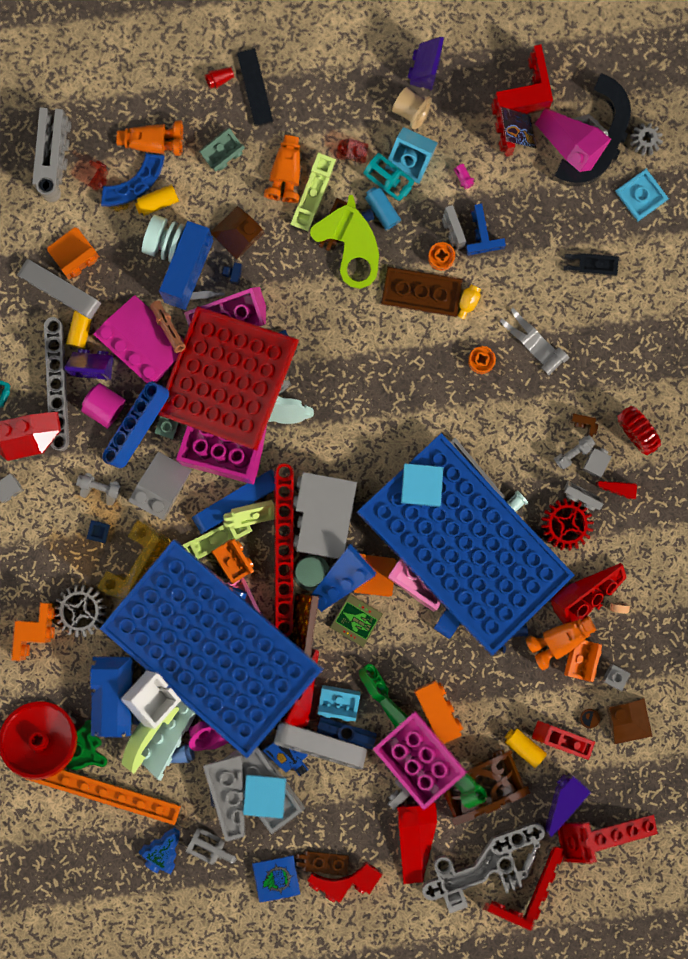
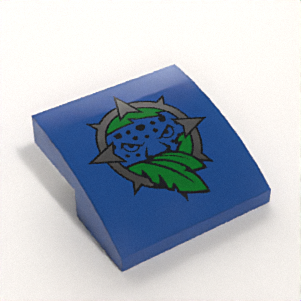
M293 855L252 863L259 902L300 895Z

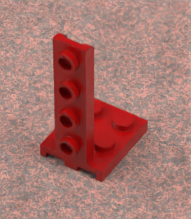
M654 815L642 816L592 831L590 830L589 822H564L557 830L560 846L563 849L562 854H564L563 862L586 864L597 862L595 855L597 851L658 834Z
M560 847L552 848L524 916L513 909L505 911V906L495 901H491V903L486 902L483 910L531 931L534 926L533 921L537 920L541 913V909H539L542 901L545 902L548 896V885L553 883L556 877L555 868L563 860V849Z

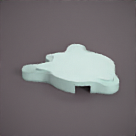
M278 396L268 422L282 424L299 423L311 418L314 415V410L307 405L302 406L300 400Z

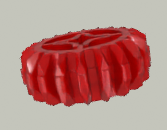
M630 406L621 411L617 416L623 431L641 453L649 455L658 450L661 446L659 435L649 420L637 408Z
M564 498L562 501L563 505L557 500L555 501L556 508L550 504L549 508L552 511H544L548 518L542 517L541 520L547 522V525H541V528H547V532H544L543 536L550 535L547 542L549 543L554 540V548L560 543V550H564L565 545H567V550L571 551L572 544L575 549L579 548L578 542L582 545L586 544L583 537L590 539V535L586 534V532H593V529L589 528L588 525L594 522L587 521V518L591 517L592 514H584L588 508L580 509L581 502L574 506L575 501L570 500L568 504L567 499ZM561 509H572L566 518L556 515ZM577 513L582 519V530L575 524ZM552 519L560 526L557 536L552 529ZM568 519H571L570 525L572 528L564 530L565 524L562 521L565 520L566 522ZM568 531L579 535L571 541L562 540Z

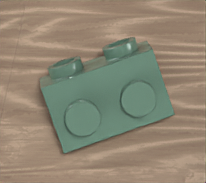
M226 128L198 152L212 170L221 171L227 167L228 161L241 156L242 150L245 147L239 142L231 129Z

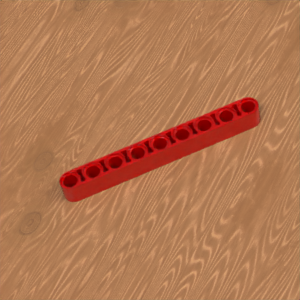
M280 463L274 471V626L278 629L281 623H287L289 626L288 630L282 633L288 637L293 631L294 472L289 464ZM285 466L289 469V474L286 477H281L279 470ZM282 486H287L289 489V493L285 497L279 495V489ZM287 506L289 513L286 516H280V507ZM286 525L289 528V532L282 536L279 534V528ZM282 545L289 547V551L285 555L279 554L278 551ZM283 564L289 567L286 574H280L278 571L279 567ZM281 584H287L289 587L288 591L284 594L278 590ZM283 603L288 604L287 612L280 613L278 610L279 606Z

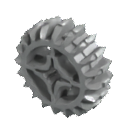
M74 585V592L68 587V595L61 592L60 594L64 599H56V602L61 604L60 606H54L55 610H60V613L54 615L55 617H61L56 622L57 625L64 623L61 630L64 631L69 628L67 634L71 635L75 631V637H79L80 631L82 636L86 637V630L91 635L94 634L92 627L99 630L100 626L97 622L102 624L105 622L100 616L107 615L106 612H101V609L107 608L106 605H100L104 598H96L100 594L99 591L91 594L93 587L86 591V585H82L81 591H79L78 585ZM76 595H85L77 605L68 602ZM89 599H91L95 605V614L91 613L88 610L87 606L89 603ZM83 605V610H85L86 614L78 616L76 614L78 612L74 608H80ZM65 607L73 613L71 623L66 618ZM83 617L93 620L85 627H76Z

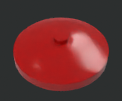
M38 701L20 706L7 717L0 730V756L3 762L13 773L29 780L47 779L61 772L71 761L77 747V731L71 717L62 708L49 702Z

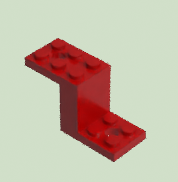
M542 44L534 45L530 58H528L529 69H533L534 76H532L533 85L498 91L494 99H492L491 111L492 115H496L495 130L497 134L500 133L499 149L500 152H504L505 157L512 156L515 143L506 141L501 107L530 114L543 111L545 108L550 109L553 102Z

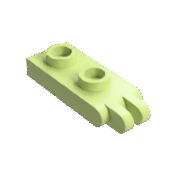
M272 500L234 508L230 513L224 514L223 525L235 529L273 520L274 503Z

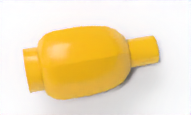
M471 284L470 287L464 290L459 302L461 310L458 317L465 319L467 313L475 309L481 297L480 288Z

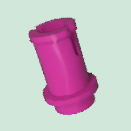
M460 164L453 169L461 182V187L466 190L474 185V178L470 177L464 164Z

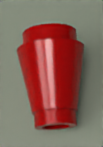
M231 67L208 71V74H205V80L210 89H217L234 78Z

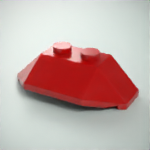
M58 412L31 414L0 421V455L7 461L44 454L56 435L61 432Z

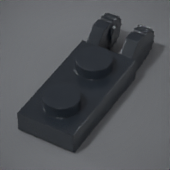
M585 253L580 255L565 254L564 259L569 261L579 260V266L567 265L564 266V271L614 277L618 275V256Z

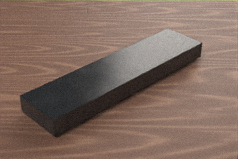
M256 49L237 52L255 127L273 123Z

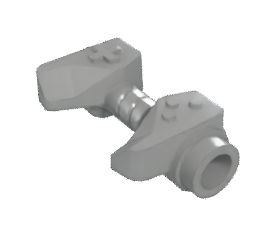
M589 434L580 439L579 444L564 455L560 453L554 460L561 469H566L572 463L570 459L580 452L583 455L588 454L596 443Z
M90 473L79 475L76 486L81 488L80 496L86 498L92 489L106 492L107 505H114L121 486L116 481L110 482L109 485L98 483Z

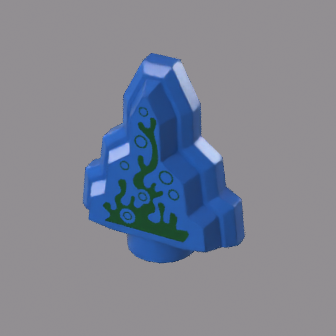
M174 827L165 832L161 839H154L149 845L145 844L138 853L147 860L144 865L155 873L162 870L171 875L175 867L173 861L177 855L175 847L179 842L180 830Z

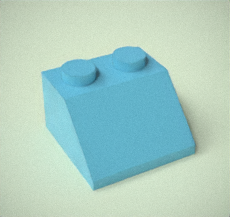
M403 127L396 138L388 160L413 178L414 182L420 184L438 143ZM386 164V169L395 172L394 169H392L389 165Z

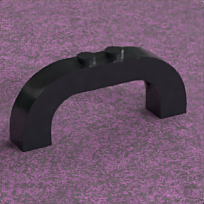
M603 73L600 74L591 95L604 100L612 109L613 120L608 130V137L611 138V141L591 171L579 172L568 161L562 159L553 178L554 181L560 184L584 186L599 179L608 169L612 160H617L621 151L618 149L620 142L624 144L628 133L625 131L631 117L629 97L624 88L615 79Z

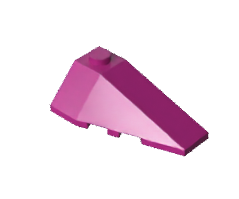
M547 108L543 110L535 123L565 160L579 172L591 171L611 141V138L598 127L582 123V121L574 120Z
M260 287L250 288L200 306L257 326L266 325V304ZM196 308L184 312L188 326H190Z

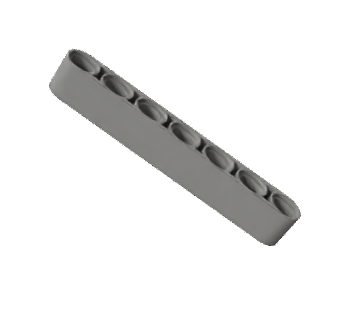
M51 317L44 323L48 412H58L59 418L63 419V425L61 426V432L56 435L50 446L57 451H64L69 446L64 326L59 319ZM58 323V329L51 332L49 329L50 325ZM53 342H59V348L56 351H52L50 348ZM54 361H60V367L57 370H52L51 368ZM55 380L61 381L59 389H53L52 383ZM56 399H61L62 406L57 409L54 408L53 402ZM58 437H63L64 444L61 447H56L55 440Z

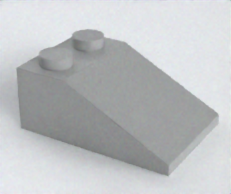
M158 452L137 484L128 502L165 521L192 470Z

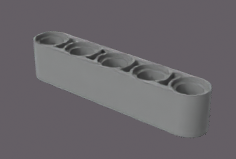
M29 259L25 261L17 276L25 279L31 285L90 320L101 305V302Z
M282 723L278 724L274 744L360 770L363 769L367 749Z

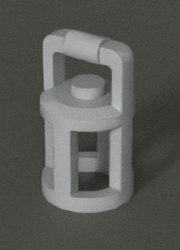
M200 827L197 828L186 850L187 853L211 865L216 862L217 858H222L231 864L236 862L235 856L226 853L222 849L225 844L224 839ZM201 833L219 842V844L216 843L214 847L198 839ZM194 845L210 852L211 859L193 851Z

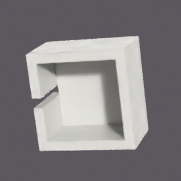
M146 671L121 698L124 704L145 727L156 729L181 701L175 692L167 687L168 684L157 672Z

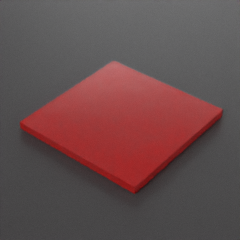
M197 306L183 341L186 348L179 352L166 388L169 390V397L158 415L257 451L299 340Z

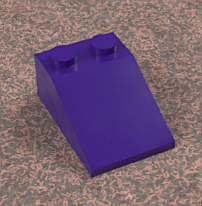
M444 37L420 43L419 48L414 49L412 60L415 61L414 68L410 67L407 77L411 79L410 85L432 90Z
M78 349V352H72L65 366V371L72 377L111 380L113 356L109 355L107 351H97V354H92L90 350Z
M570 773L567 775L563 774L557 780L558 786L555 789L545 826V831L551 837L591 793Z

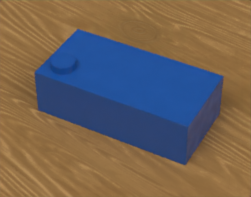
M187 221L159 290L164 303L186 310L213 244V236L209 228Z

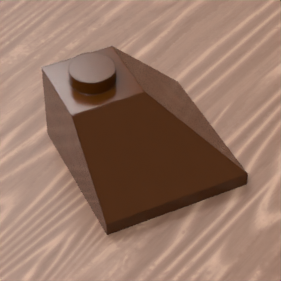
M237 206L211 231V234L237 260L264 234V230L250 215Z
M644 698L606 706L614 744L653 737Z

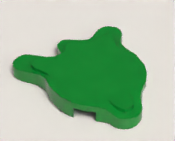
M87 720L83 727L77 730V747L74 756L66 766L71 770L83 769L88 765L105 767L108 763L107 757L96 751V748L102 744V740L97 736H91V720Z

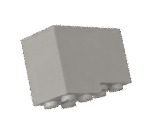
M303 472L302 476H298L296 487L300 491L299 496L295 495L293 508H296L297 513H303V516H299L297 527L300 528L299 536L295 535L294 547L297 548V552L334 559L340 558L345 551L357 482Z

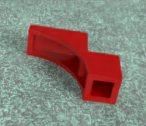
M365 862L360 869L346 877L325 878L311 872L307 881L310 882L309 886L318 892L320 889L326 893L325 897L333 903L335 901L340 903L352 884H355L354 888L360 893L364 894L366 892L370 894L383 874L380 870Z

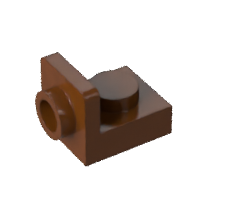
M574 413L571 415L570 423H574V427L585 429L586 426H589L587 436L590 434L593 437V434H597L598 423H596V418Z

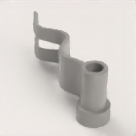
M514 308L510 311L528 333L527 335L511 326L504 319L500 320L503 326L508 331L511 330L510 333L543 364L541 369L547 375H550L561 363H565L569 359V356L560 347L555 349Z

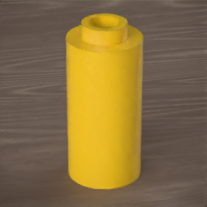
M170 184L136 198L138 202L134 204L138 213H143L146 216L175 204L179 200L173 185Z
M74 310L66 345L85 349L92 319L90 320Z
M511 728L504 736L506 739L505 744L533 768H536L547 755L544 750L518 728L515 730Z

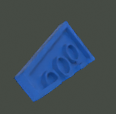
M350 544L315 588L311 596L319 597L318 609L322 612L373 578L376 572Z

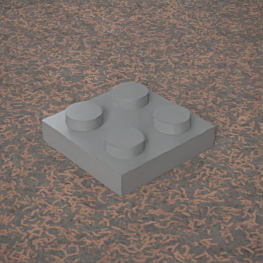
M453 205L445 207L442 223L444 228H448L450 231V236H448L452 247L455 246L456 250L462 249L465 246L466 239Z
M567 481L564 487L567 494L566 497L575 502L577 500L582 501L584 506L592 511L595 508L600 511L603 506L601 497Z

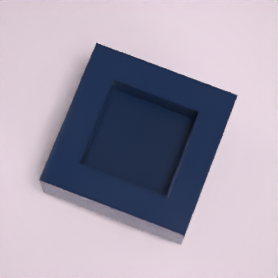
M91 520L86 539L106 544L111 525Z

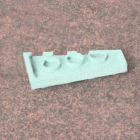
M182 701L177 704V707L180 709L169 725L163 722L141 753L146 757L141 764L160 781L164 776L162 773L166 766H169L173 759L171 757L176 747L179 748L182 742L183 734L185 731H188L196 716V713Z

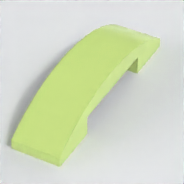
M321 153L317 154L312 172L290 225L309 232L331 177L336 159Z
M222 525L182 546L197 559H200L228 540H237L252 532L250 525L235 529Z
M176 706L156 729L145 727L141 722L139 723L126 745L122 758V765L133 774L137 771L146 758L141 753L163 722L169 725L180 708Z

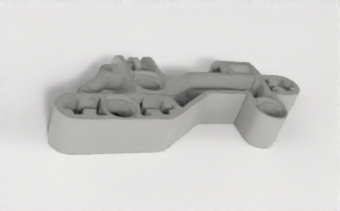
M531 822L491 837L474 864L455 871L449 857L446 855L437 856L434 860V867L438 877L424 882L422 886L424 897L428 900L444 897L451 914L468 907L462 890L485 882L491 873L496 872L499 874L506 893H509L508 890L511 888L516 890L515 887L517 886L523 888L521 880L529 875V871L536 858L535 853L540 848L539 841L545 835L544 828L537 822ZM536 827L537 830H540L537 832V836H534L533 834L527 835L529 838L528 840H526V836L523 833L524 830L527 834L533 832L532 828ZM516 833L521 834V841L513 843L512 836ZM505 837H507L508 842L511 845L508 847L507 843H504L501 845V849L499 850L496 847H493L496 845L495 841L499 840L500 843L506 842V840L504 839ZM533 844L534 848L528 854L522 869L517 870L512 858V851ZM446 860L448 862L447 868L439 869L437 866L438 862ZM501 860H510V865L507 868H501ZM514 870L515 875L511 876L510 874H508ZM503 874H508V877L504 878ZM438 882H440V884H441V887H442V889H443L442 892H440V889L437 888V887H439V886H438ZM428 886H432V888H437L434 890V894L426 892L428 891Z

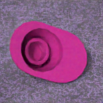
M205 721L189 727L191 737L189 747L191 750H213L229 743Z

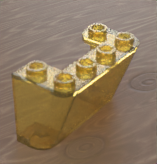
M140 520L136 521L127 537L141 544L144 548L126 578L106 571L97 586L101 591L122 601L172 542L168 536Z

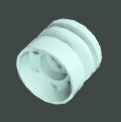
M156 214L153 215L144 236L142 253L155 257L159 250H161V260H165L168 256V261L171 263L186 225L181 223L177 229V222L173 221L170 227L167 228V218Z

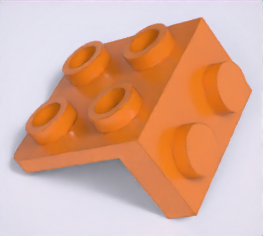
M77 227L71 229L47 248L48 253L68 279L77 277L81 274V270L93 265L100 257Z
M360 554L376 574L373 578L356 588L354 593L392 596L394 582L388 576L395 567L396 560L394 558Z

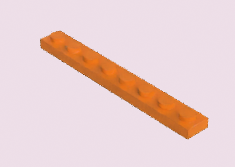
M64 769L47 779L29 780L172 825H176L181 805Z

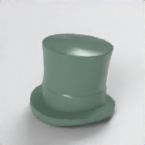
M307 555L296 563L293 572L294 579L304 590L314 591L330 569L322 557Z

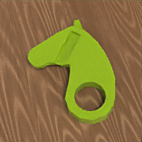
M349 195L347 205L335 210L312 226L310 234L316 242L326 239L344 242V253L340 267L342 279L350 287L361 289L370 286L377 277L379 250L372 229L356 209L353 195ZM354 258H364L369 262L371 272L365 280L357 281L349 276L347 267Z

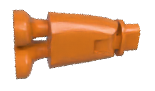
M182 120L175 121L171 129H166L165 124L133 127L130 130L125 128V131L117 130L116 144L118 146H125V148L150 153L164 154L165 150L172 151L175 156H181L183 150Z
M284 135V140L280 144L270 173L269 181L273 182V185L264 190L263 195L266 198L279 201L282 182H285L282 202H299L300 196L294 192V186H299L300 178L299 137Z
M588 617L584 620L579 619L578 621L568 622L543 632V638L529 636L526 638V643L532 653H536L548 645L549 649L535 655V660L540 669L546 670L552 657L558 660L579 646L586 638H589L590 634L596 631V628L591 618Z

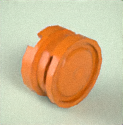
M446 242L435 243L428 254L429 264L436 270L443 271L449 269L455 260L454 248Z
M487 346L473 349L468 359L469 367L477 374L488 373L496 362L495 353Z

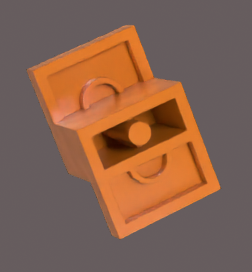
M40 603L39 622L15 621L12 661L26 660V656L30 655V645H27V642L48 643L51 642V638L54 639L55 627H52V619H56L54 615L57 613V610L53 607L54 603Z

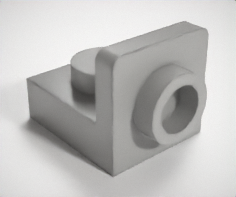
M398 779L394 780V782L400 787L401 791L398 792L396 790L388 797L390 799L388 805L393 810L410 795Z

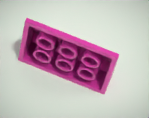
M136 295L111 315L93 334L146 384L149 382L158 383L175 365L179 354L175 353L162 327L157 324L153 311Z
M187 426L176 460L185 467L254 485L260 467L266 429L256 451Z
M416 711L373 748L375 753L423 810L467 773Z

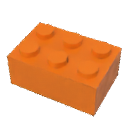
M433 680L414 689L434 734L443 744L462 736L460 731L463 730L459 719H454L452 715L455 711L449 700L446 701L443 696L446 692L442 683H437Z

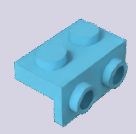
M322 685L317 714L325 718L333 717L343 721H356L361 692Z

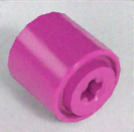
M99 383L92 387L84 398L81 412L108 429L121 413L126 404V399Z

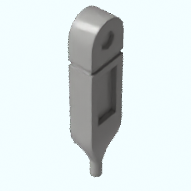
M193 292L190 300L212 299L224 296L225 292Z

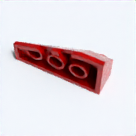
M623 564L614 565L559 590L550 601L553 611L560 621L565 624L578 621L579 619L584 620L589 617L588 614L595 607L599 610L603 606L601 603L606 594L612 595L627 578Z
M312 649L311 658L317 663L319 651ZM315 680L281 718V721L301 729L307 726L310 719L308 716L311 710Z
M433 802L425 810L419 804L397 806L403 884L423 883L437 826L436 802Z

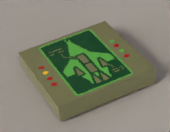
M349 594L330 628L364 647L383 614Z

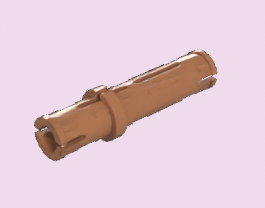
M154 301L151 303L150 308L156 316L157 324L162 327L175 353L182 352L186 346L171 322L170 314L166 313L161 301Z

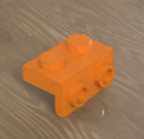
M230 539L211 551L231 585L254 572L252 561L249 557H245L242 552L244 550L243 546L238 540L235 541V539Z
M584 640L579 646L569 652L564 675L594 682L602 644Z

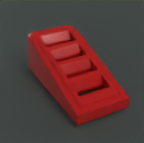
M596 482V487L630 500L636 499V483Z

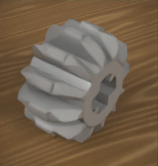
M644 123L640 124V128L635 127L633 130L634 134L630 135V138L633 140L630 145H637L634 151L638 152L641 149L642 156L645 155L646 151L651 156L653 151L657 152L660 149L658 145L663 143L659 139L663 134L656 133L659 128L656 126L652 129L651 123L647 125V128ZM644 136L650 138L648 143L646 142L647 140L643 141Z

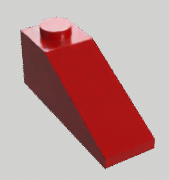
M539 720L531 737L545 745L589 760L595 742Z

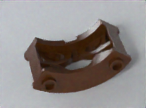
M503 749L492 753L493 757L465 769L474 781L478 775L497 781L492 787L490 802L484 801L470 809L464 807L461 802V813L456 801L460 800L461 795L454 796L451 787L444 793L453 815L452 822L454 826L473 820L483 813H491L502 808V805L510 802L513 803L530 794L528 786H524L511 756L513 754L512 750L506 752ZM501 760L504 761L509 772L504 777L501 776L504 772V767L502 769H497L496 767L497 763ZM488 765H491V771L482 769ZM509 777H511L512 782H513L515 788L512 786V784H511L509 781H507V779H508ZM502 784L503 787L500 790H503V794L498 796L496 795V789Z

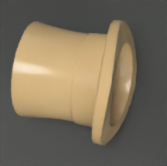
M406 87L397 97L392 112L406 118L411 122L410 127L417 129L422 125L429 113L432 97L428 96L425 99Z

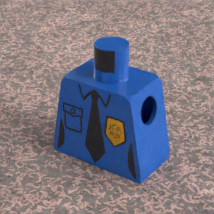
M274 742L263 750L284 772H288L293 768L300 777L309 770L302 761L308 756L307 754L278 746Z

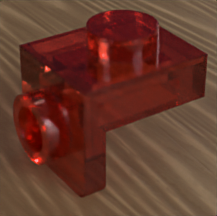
M350 138L340 140L337 146V159H348L357 163H366L369 144Z
M90 160L89 165L97 171L88 185L90 189L98 192L99 188L102 190L103 186L106 185V177L109 172L104 163L98 160L96 162Z

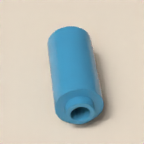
M373 187L366 192L367 196L365 199L385 231L401 222V218L381 188Z

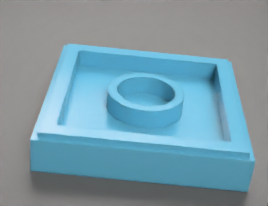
M644 169L615 191L637 222L669 199L647 169Z
M404 464L401 503L440 507L443 467Z
M246 775L243 815L283 819L286 778Z

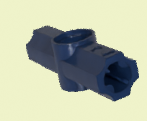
M322 716L316 733L371 750L377 736L375 732ZM350 728L352 730L351 737L344 738L341 735L342 729Z

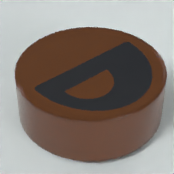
M585 709L580 715V722L584 727L592 729L599 724L600 716L593 709Z

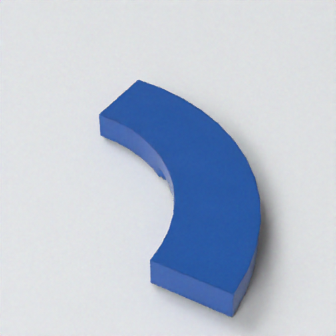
M145 153L141 168L131 180L114 186H103L101 206L124 205L144 195L158 179L162 171L165 155Z

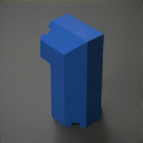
M94 656L92 661H96V663L91 665L90 678L91 689H95L94 692H91V736H96L97 733L98 737H122V734L125 735V733L126 737L131 736L132 712L121 698L133 686V658Z

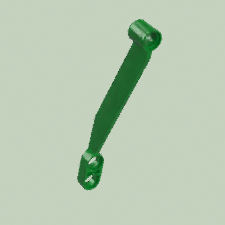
M367 664L360 668L359 676L373 699L381 704L390 721L397 728L408 716L388 697L387 685L376 667L372 664ZM366 670L370 672L371 678L368 676ZM376 686L380 689L381 694L377 691ZM467 773L454 784L461 792L460 799L462 804L468 809L487 799L485 789L477 785L474 779Z

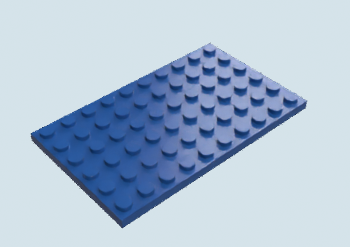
M441 433L409 463L443 467L440 507L401 503L402 469L357 513L492 656L575 575Z
M173 540L100 628L147 671L157 672L168 684L167 687L171 688L183 703L246 758L251 755L323 670L318 663L177 540Z

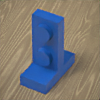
M482 203L474 205V211H471L472 222H476L477 229L474 230L475 239L480 241V243L466 245L467 256L505 249V238L489 241Z

